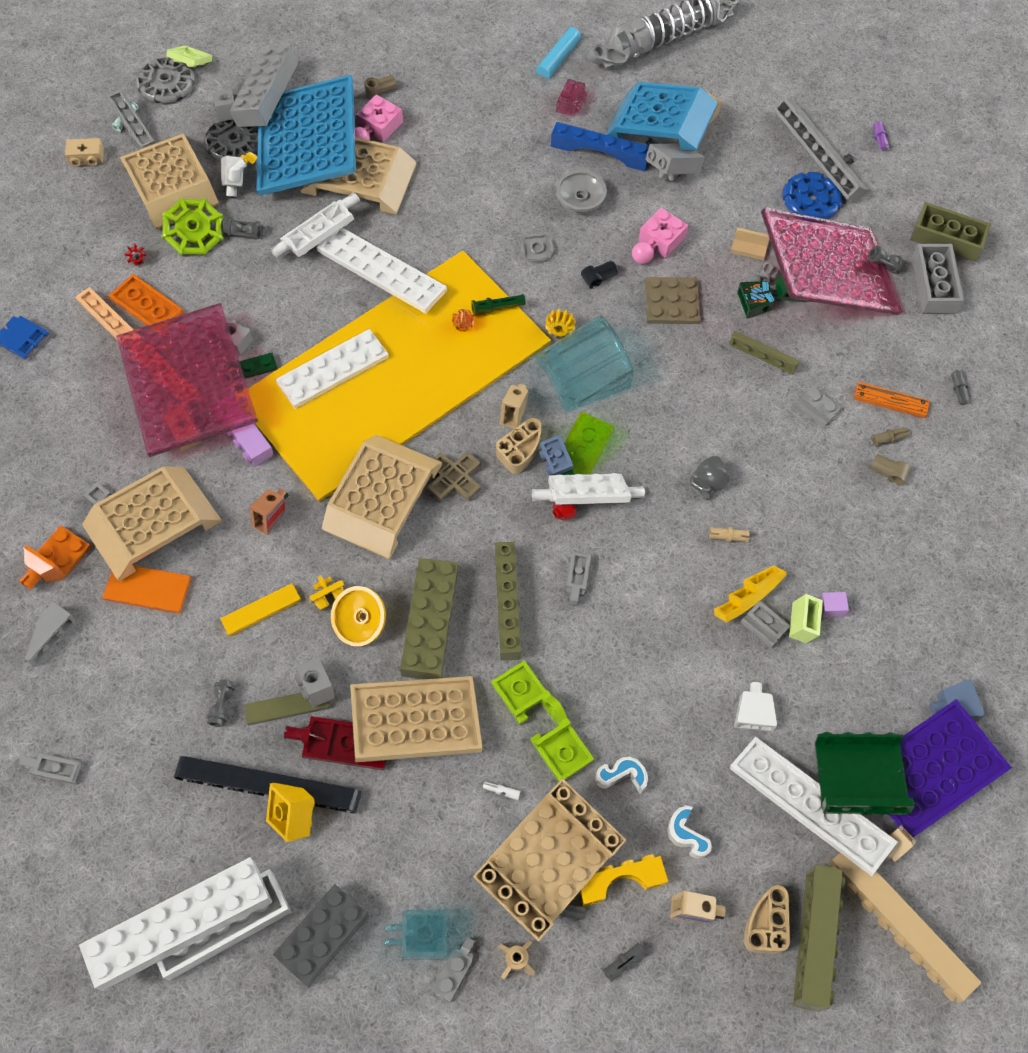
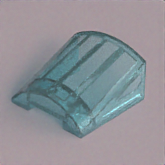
M602 315L535 355L542 371H545L554 387L565 413L631 388L634 372L632 364L616 332Z

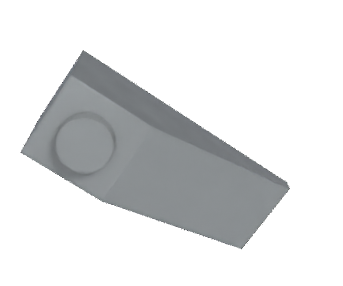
M52 602L43 609L42 614L38 618L25 658L33 667L43 659L76 622L74 617L55 602Z

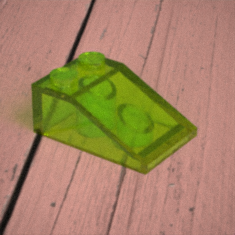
M581 411L573 424L564 445L574 466L572 471L575 474L591 475L613 438L615 427Z

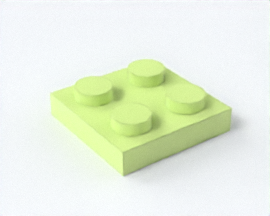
M186 45L167 50V57L172 58L175 62L186 63L188 67L195 68L197 65H205V63L212 62V55Z

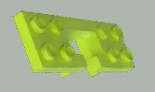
M525 660L491 681L492 687L519 726L528 721L525 712L538 703L542 704L557 727L542 737L539 733L530 738V742L558 782L562 778L567 780L594 762L593 756L571 727V722L567 718L560 702L548 690H545Z

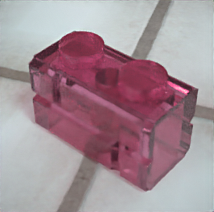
M568 79L557 100L556 112L574 117L576 112H580L581 101H585L587 96L585 83Z

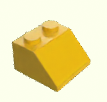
M270 783L266 822L286 842L309 837L312 826V811L315 804L314 798L303 788Z

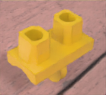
M321 575L317 576L318 583L312 586L314 590L321 587L322 590L309 596L310 601L314 602L319 610L328 607L329 603L325 596L332 593L336 600L339 594L344 591L342 580L327 587V584L333 582L331 577L323 580Z

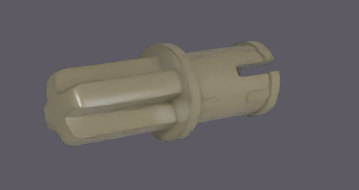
M905 427L896 430L888 429L886 432L872 435L871 440L874 446L889 442L891 444L895 440L908 437L909 430Z

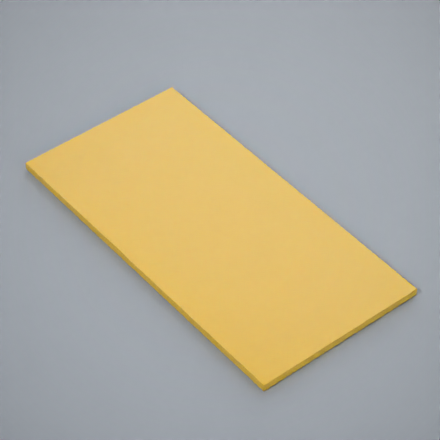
M464 251L459 252L426 274L447 286V292L426 314L393 295L235 397L258 430L319 502L336 491L364 441L374 435H378L403 446L551 344V339L518 306L497 309L490 314L485 312L479 313L477 316L473 315L471 300L480 301L486 300L488 297L498 299L508 296ZM370 329L388 353L389 358L294 409L278 386L276 379Z

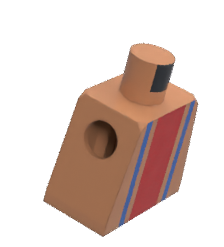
M267 489L250 506L252 527L267 536L285 513V500L289 495L284 489H279L277 492Z

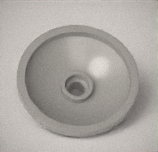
M575 170L566 173L560 178L557 183L556 194L560 203L566 208L577 212H588L602 205L606 198L607 188L603 179L597 174L586 170Z

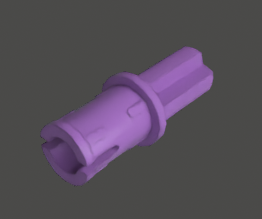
M877 121L873 125L874 138L878 142L880 150L884 151L889 147L887 141L888 134L884 130L883 122Z

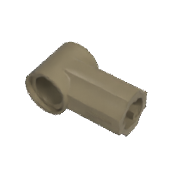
M393 75L380 79L370 77L364 82L365 96L369 100L375 95L379 96L380 93L397 88Z
M877 454L870 469L888 477L891 483L895 482L897 483L896 485L903 486L911 471V466L906 462H894Z

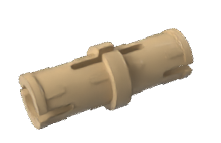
M710 527L709 529L711 531L709 539H723L726 542H731V540L748 542L749 540L747 538L749 530L732 529V527H727V529Z

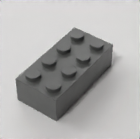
M334 884L272 955L309 988L365 923L369 915Z

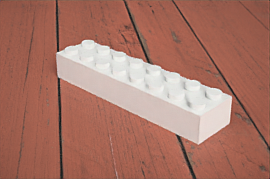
M249 857L79 944L94 988L103 991L272 903V900L256 863Z

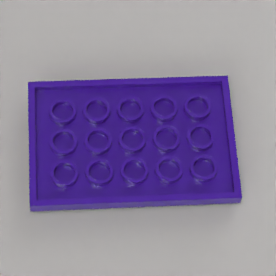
M957 699L903 736L900 743L908 798H913L914 808L910 815L889 816L897 827L902 825L912 837H915L1012 768Z

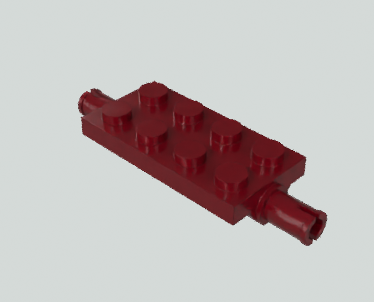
M311 716L309 725L304 729L290 726L285 727L287 732L284 731V739L298 740L304 743L302 758L385 771L387 760L355 762L353 722Z

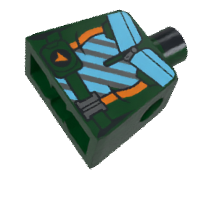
M767 281L740 282L737 290L747 319L772 311L775 301L781 300L777 290L771 291Z

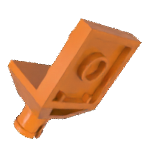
M60 525L38 551H35L28 545L24 547L25 565L29 569L18 581L26 588L28 587L29 590H32L41 579L45 582L64 580L92 547L89 543Z

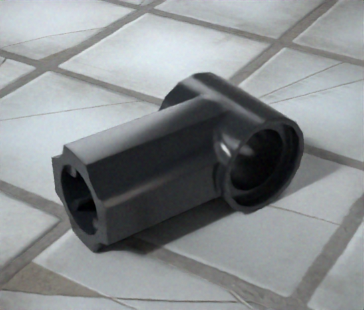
M608 261L597 267L590 265L581 271V276L590 289H593L594 286L598 287L602 281L618 274L614 261Z

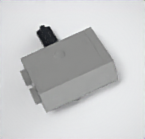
M651 137L646 140L645 143L649 146L645 160L660 170L659 178L664 179L665 175L669 174L668 179L673 181L675 178H678L679 174L700 173L705 157L697 151L683 150L680 148V143L661 144Z

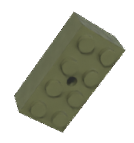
M925 202L917 218L910 240L921 244H952L954 255L976 262L984 248L991 223Z

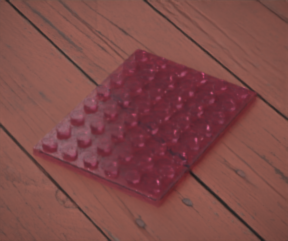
M764 207L761 211L791 299L899 315L903 312L885 264L872 263L868 259L869 251L877 246L871 228Z
M221 303L116 335L144 445L149 457L258 422Z

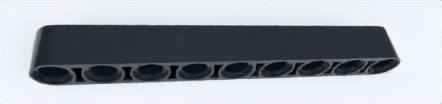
M187 756L179 757L174 778L180 781L186 779V782L201 785L207 783V786L222 789L228 787L227 790L243 793L248 791V794L258 796L268 795L269 797L270 783L305 789L314 798V806L326 808L327 806L330 807L329 809L342 812L348 810L352 814L357 812L361 796L360 790Z

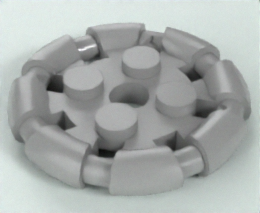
M169 57L155 59L152 63L148 62L141 68L138 73L139 76L136 78V86L141 95L151 102L156 103L158 101L161 104L177 102V99L180 97L183 99L190 93L193 88L192 84L195 82L194 73L186 63L175 62Z

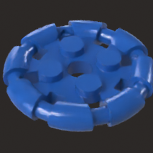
M818 172L794 175L785 184L782 193L785 206L793 215H798L801 219L812 222L830 219L837 214L843 202V195L832 180ZM813 195L816 197V199H812L808 196Z

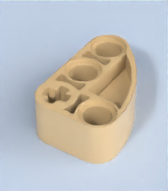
M530 418L497 441L496 456L511 473H521L535 458L540 445L541 422L536 418Z
M775 885L770 888L751 910L744 932V945L750 952L779 954L789 947V896L783 886ZM772 892H777L781 896V902L773 900ZM773 914L780 916L782 920L781 925L773 922ZM752 935L760 939L759 947L751 943ZM777 937L778 941L782 942V945L779 947L777 943L773 942Z

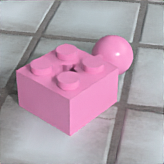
M375 95L356 114L358 127L355 128V137L370 140L371 135L384 142L403 123L402 109Z
M660 208L640 228V242L632 249L634 261L639 264H646L652 260L654 251L666 258L686 238L688 224L665 209Z

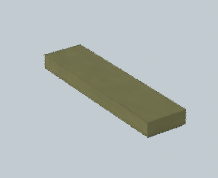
M734 331L732 334L730 346L792 375L795 373L800 362L799 360L737 331Z
M302 693L245 704L248 726L330 709L329 701L312 707L309 700H304Z

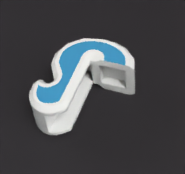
M622 757L616 761L612 770L608 768L607 764L599 767L595 776V782L598 787L607 789L630 776L639 794H641L647 786L648 775L645 767L637 759Z
M687 805L680 807L669 820L667 828L669 839L676 846L691 847L692 849L689 852L691 857L703 859L711 851V841L684 826L693 807Z

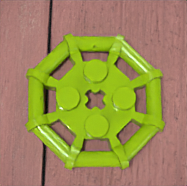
M179 198L177 203L162 213L163 234L161 237L181 256L183 254L205 256L208 251L224 239V216L210 205L205 198ZM187 206H198V209L190 210ZM182 208L183 211L175 216L174 214ZM204 209L211 214L210 217L203 212ZM170 221L175 222V228L170 230ZM216 222V232L211 230V223ZM196 223L197 225L195 229H189V224ZM177 235L182 240L181 244L173 237ZM208 236H211L212 239L207 244L203 245V241ZM187 243L191 245L198 244L199 247H187Z

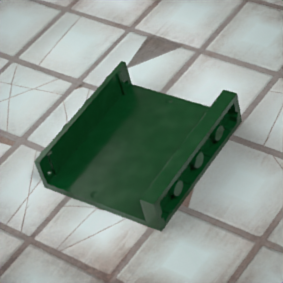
M823 732L817 734L815 752L823 814L910 815L914 808L913 798H908L900 748L903 734L892 732L885 734H874L872 732L853 734L852 732L832 734L831 732Z

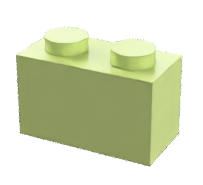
M805 594L792 603L790 638L808 643L820 636L823 600Z

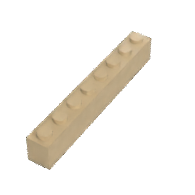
M840 852L828 863L831 868L843 870L842 877H845L846 889L852 895H857L862 900V906L868 912L875 914L879 925L894 935L895 942L902 948L905 947L911 953V959L928 971L926 974L934 983H939L944 989L943 993L949 1000L956 1003L965 1001L982 983L877 871L873 876H870Z

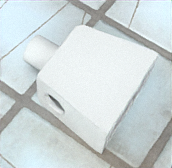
M752 682L750 683V692L744 691L740 696L734 728L774 731L777 727L773 696L772 694L762 693V683Z

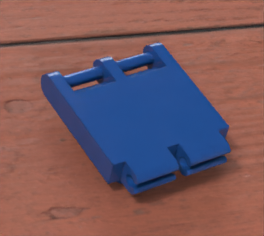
M13 316L5 324L8 329L3 327L0 330V346L26 360L28 358L27 355L33 348L39 346L38 343L44 336L47 337L49 332L22 316L18 318Z

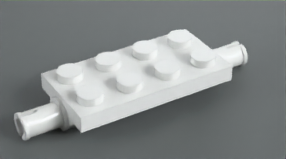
M352 192L343 200L334 201L281 237V242L270 248L272 254L276 258L287 250H291L298 257L306 254L310 249L319 245L323 240L334 235L336 231L354 220L348 208L360 201L358 196Z
M617 473L551 475L548 478L549 489H532L533 501L549 500L550 502H555L556 505L630 502L631 498H644L645 496L643 486L628 487L622 474Z

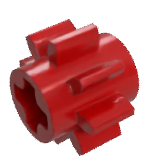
M134 243V247L130 248L127 246L128 252H125L124 255L129 256L127 259L128 263L133 261L134 265L137 266V262L144 263L143 257H146L147 254L141 252L144 249L143 246L138 248L136 243ZM132 252H138L139 257H133Z

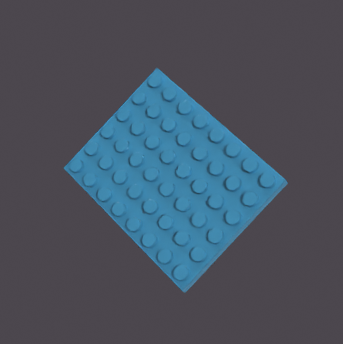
M352 75L284 91L267 126H258L257 193L259 196L356 173L354 84Z

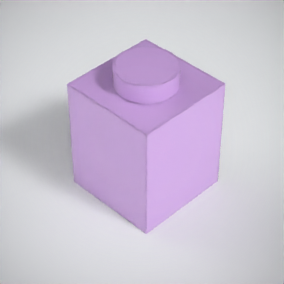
M846 592L822 593L819 597L820 600H823L821 618L845 617L849 611Z

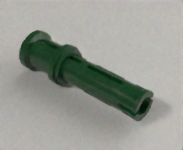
M524 294L498 299L488 297L486 300H471L474 316H477L479 313L488 312L490 314L497 309L524 306L526 304Z

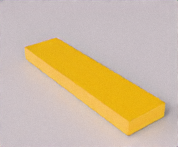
M293 583L220 618L228 636L231 637L301 602V598Z

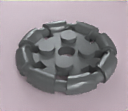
M234 119L213 123L206 132V138L204 139L205 148L209 154H212V158L219 162L225 156L240 157L241 155H246L247 152L257 155L258 126L237 127L235 126Z

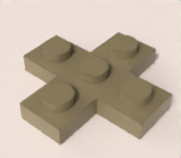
M442 452L433 458L442 462V465L436 474L439 477L427 489L440 502L454 490L466 501H469L481 490V486L470 477L481 464L469 452L464 453L454 463Z

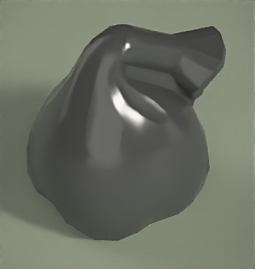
M718 456L706 458L690 478V485L698 490L705 500L711 497L714 489H722L729 483L728 474L721 458Z

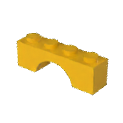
M654 854L642 857V861L634 863V860L622 862L620 867L613 868V865L602 867L600 869L601 872L595 873L580 890L579 895L582 906L585 907L604 902L608 886L622 878L638 882L645 891L665 886L668 883L661 856L655 857Z

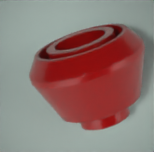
M554 503L552 513L556 519L564 521L574 519L577 510L574 504L556 505Z

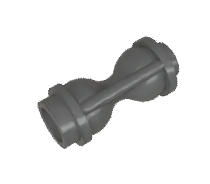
M229 218L224 220L223 232L228 234V236L238 235L259 239V235H263V225H260L259 221L246 222Z
M875 246L869 251L868 259L870 262L883 263L892 273H898L904 268L905 262L902 257L887 255L881 246Z
M220 679L219 682L214 684V694L217 702L210 708L206 716L208 719L207 724L215 727H223L224 723L227 722L228 712L225 707V701L232 696L235 690V686L232 685L231 681Z

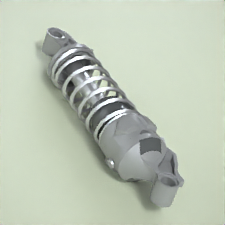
M681 0L680 6L672 3L670 11L666 7H662L660 14L652 11L649 17L643 15L616 25L611 30L607 47L597 44L588 51L587 57L592 63L603 64L604 68L610 66L620 67L626 61L651 51L653 47L659 48L663 43L668 44L673 39L678 40L683 35L687 36L693 31H700L702 27L718 26L726 18L734 15L732 10L739 0H693V7L692 0ZM686 2L690 9L682 12V3ZM673 6H676L680 13L672 15ZM666 10L670 17H665L662 15V12ZM695 21L700 25L699 28H694ZM685 25L690 29L689 32H684ZM675 29L680 33L679 36H674Z

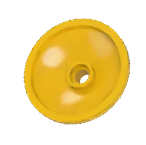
M354 586L344 590L336 598L331 610V623L335 634L344 643L351 646L368 645L374 642L384 629L386 622L385 606L380 596L372 589Z

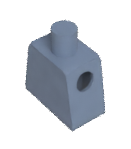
M972 679L943 689L937 694L938 701L930 703V710L933 715L957 699L975 722L985 716Z

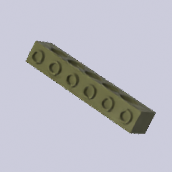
M495 542L500 661L520 660L521 645L515 542Z

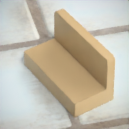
M737 228L730 253L764 260L770 235Z

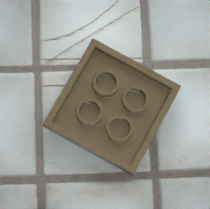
M645 277L647 324H700L697 278Z

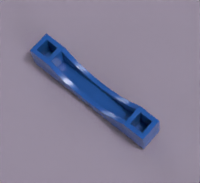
M556 122L551 133V147L565 151L573 149L598 150L617 158L627 167L645 171L648 162L645 159L649 149L648 145Z

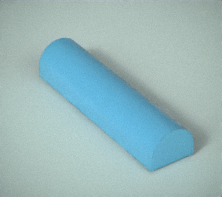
M569 27L537 66V74L550 79L581 40V34L576 28Z

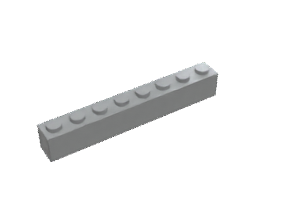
M784 96L773 108L774 111L845 198L857 202L868 189L797 103Z

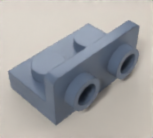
M561 435L540 442L541 450H539L542 461L546 460L548 463L545 466L548 476L559 475L574 469Z

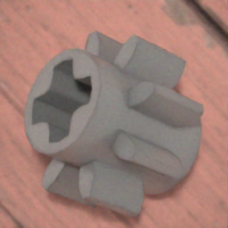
M766 262L763 265L759 264L755 276H758V281L774 282L778 271L775 270L776 267L772 263Z

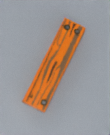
M862 382L857 383L854 400L921 418L927 416L930 401Z

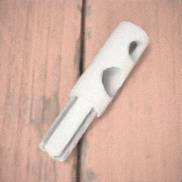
M486 781L483 784V789L496 792L499 795H503V792H505L506 797L515 800L519 799L521 793L519 790L503 785H496Z

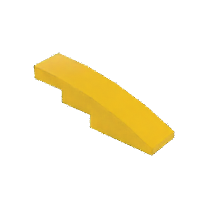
M773 565L744 579V587L728 594L729 602L714 608V615L727 623L743 614L770 593L787 575L786 571Z

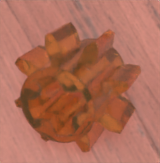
M466 309L458 310L457 314H453V326H456L458 331H468L469 327L474 326V315H471V312Z

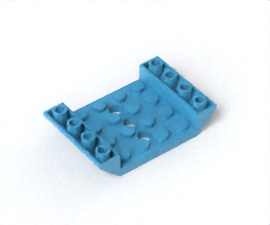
M638 82L626 93L606 135L622 138L624 133L674 138L679 139L681 149L697 151L718 106V102L700 87Z

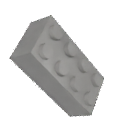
M918 244L912 255L922 313H957L964 299L952 244Z

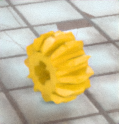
M559 308L557 311L552 310L548 314L545 326L549 334H554V338L560 336L562 339L564 336L569 337L573 333L576 321L573 313H567V309L561 311Z

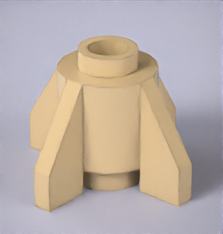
M528 940L523 947L513 946L511 948L500 943L498 948L506 954L505 961L507 965L501 976L503 980L506 979L511 971L519 972L523 969L532 977L534 976L535 971L527 963V950L532 942ZM518 954H520V961H514L513 955L517 956Z

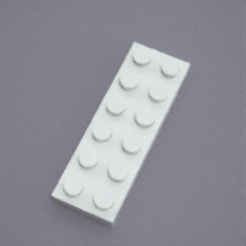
M368 329L277 378L276 382L294 409L388 359L389 355L372 331Z

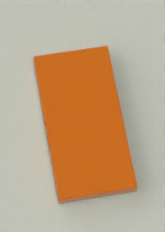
M132 274L108 295L110 300L158 335L162 334L184 313L181 307L135 274Z
M134 566L136 572L118 582L111 571L102 597L103 600L171 613H181L191 582V576Z

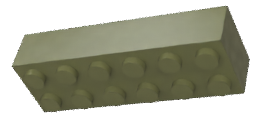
M419 558L400 666L401 677L417 679L442 678L458 577V562Z
M816 864L806 872L792 1005L794 1007L821 1012L830 1009V1005H833L834 991H831L832 982H835L837 970L834 968V958H837L839 952L836 936L840 934L841 930L838 914L841 913L843 907L840 893L845 885V877H842L843 870Z

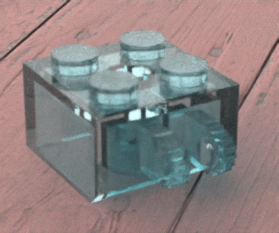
M403 910V924L386 925V931H402V939H385V945L402 946V960H447L448 910ZM424 930H428V934L431 935L428 940H423L422 937H419L420 933L423 934Z

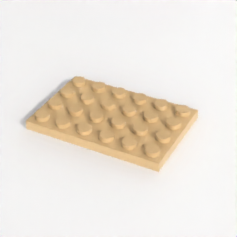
M473 676L350 685L355 762L482 752Z

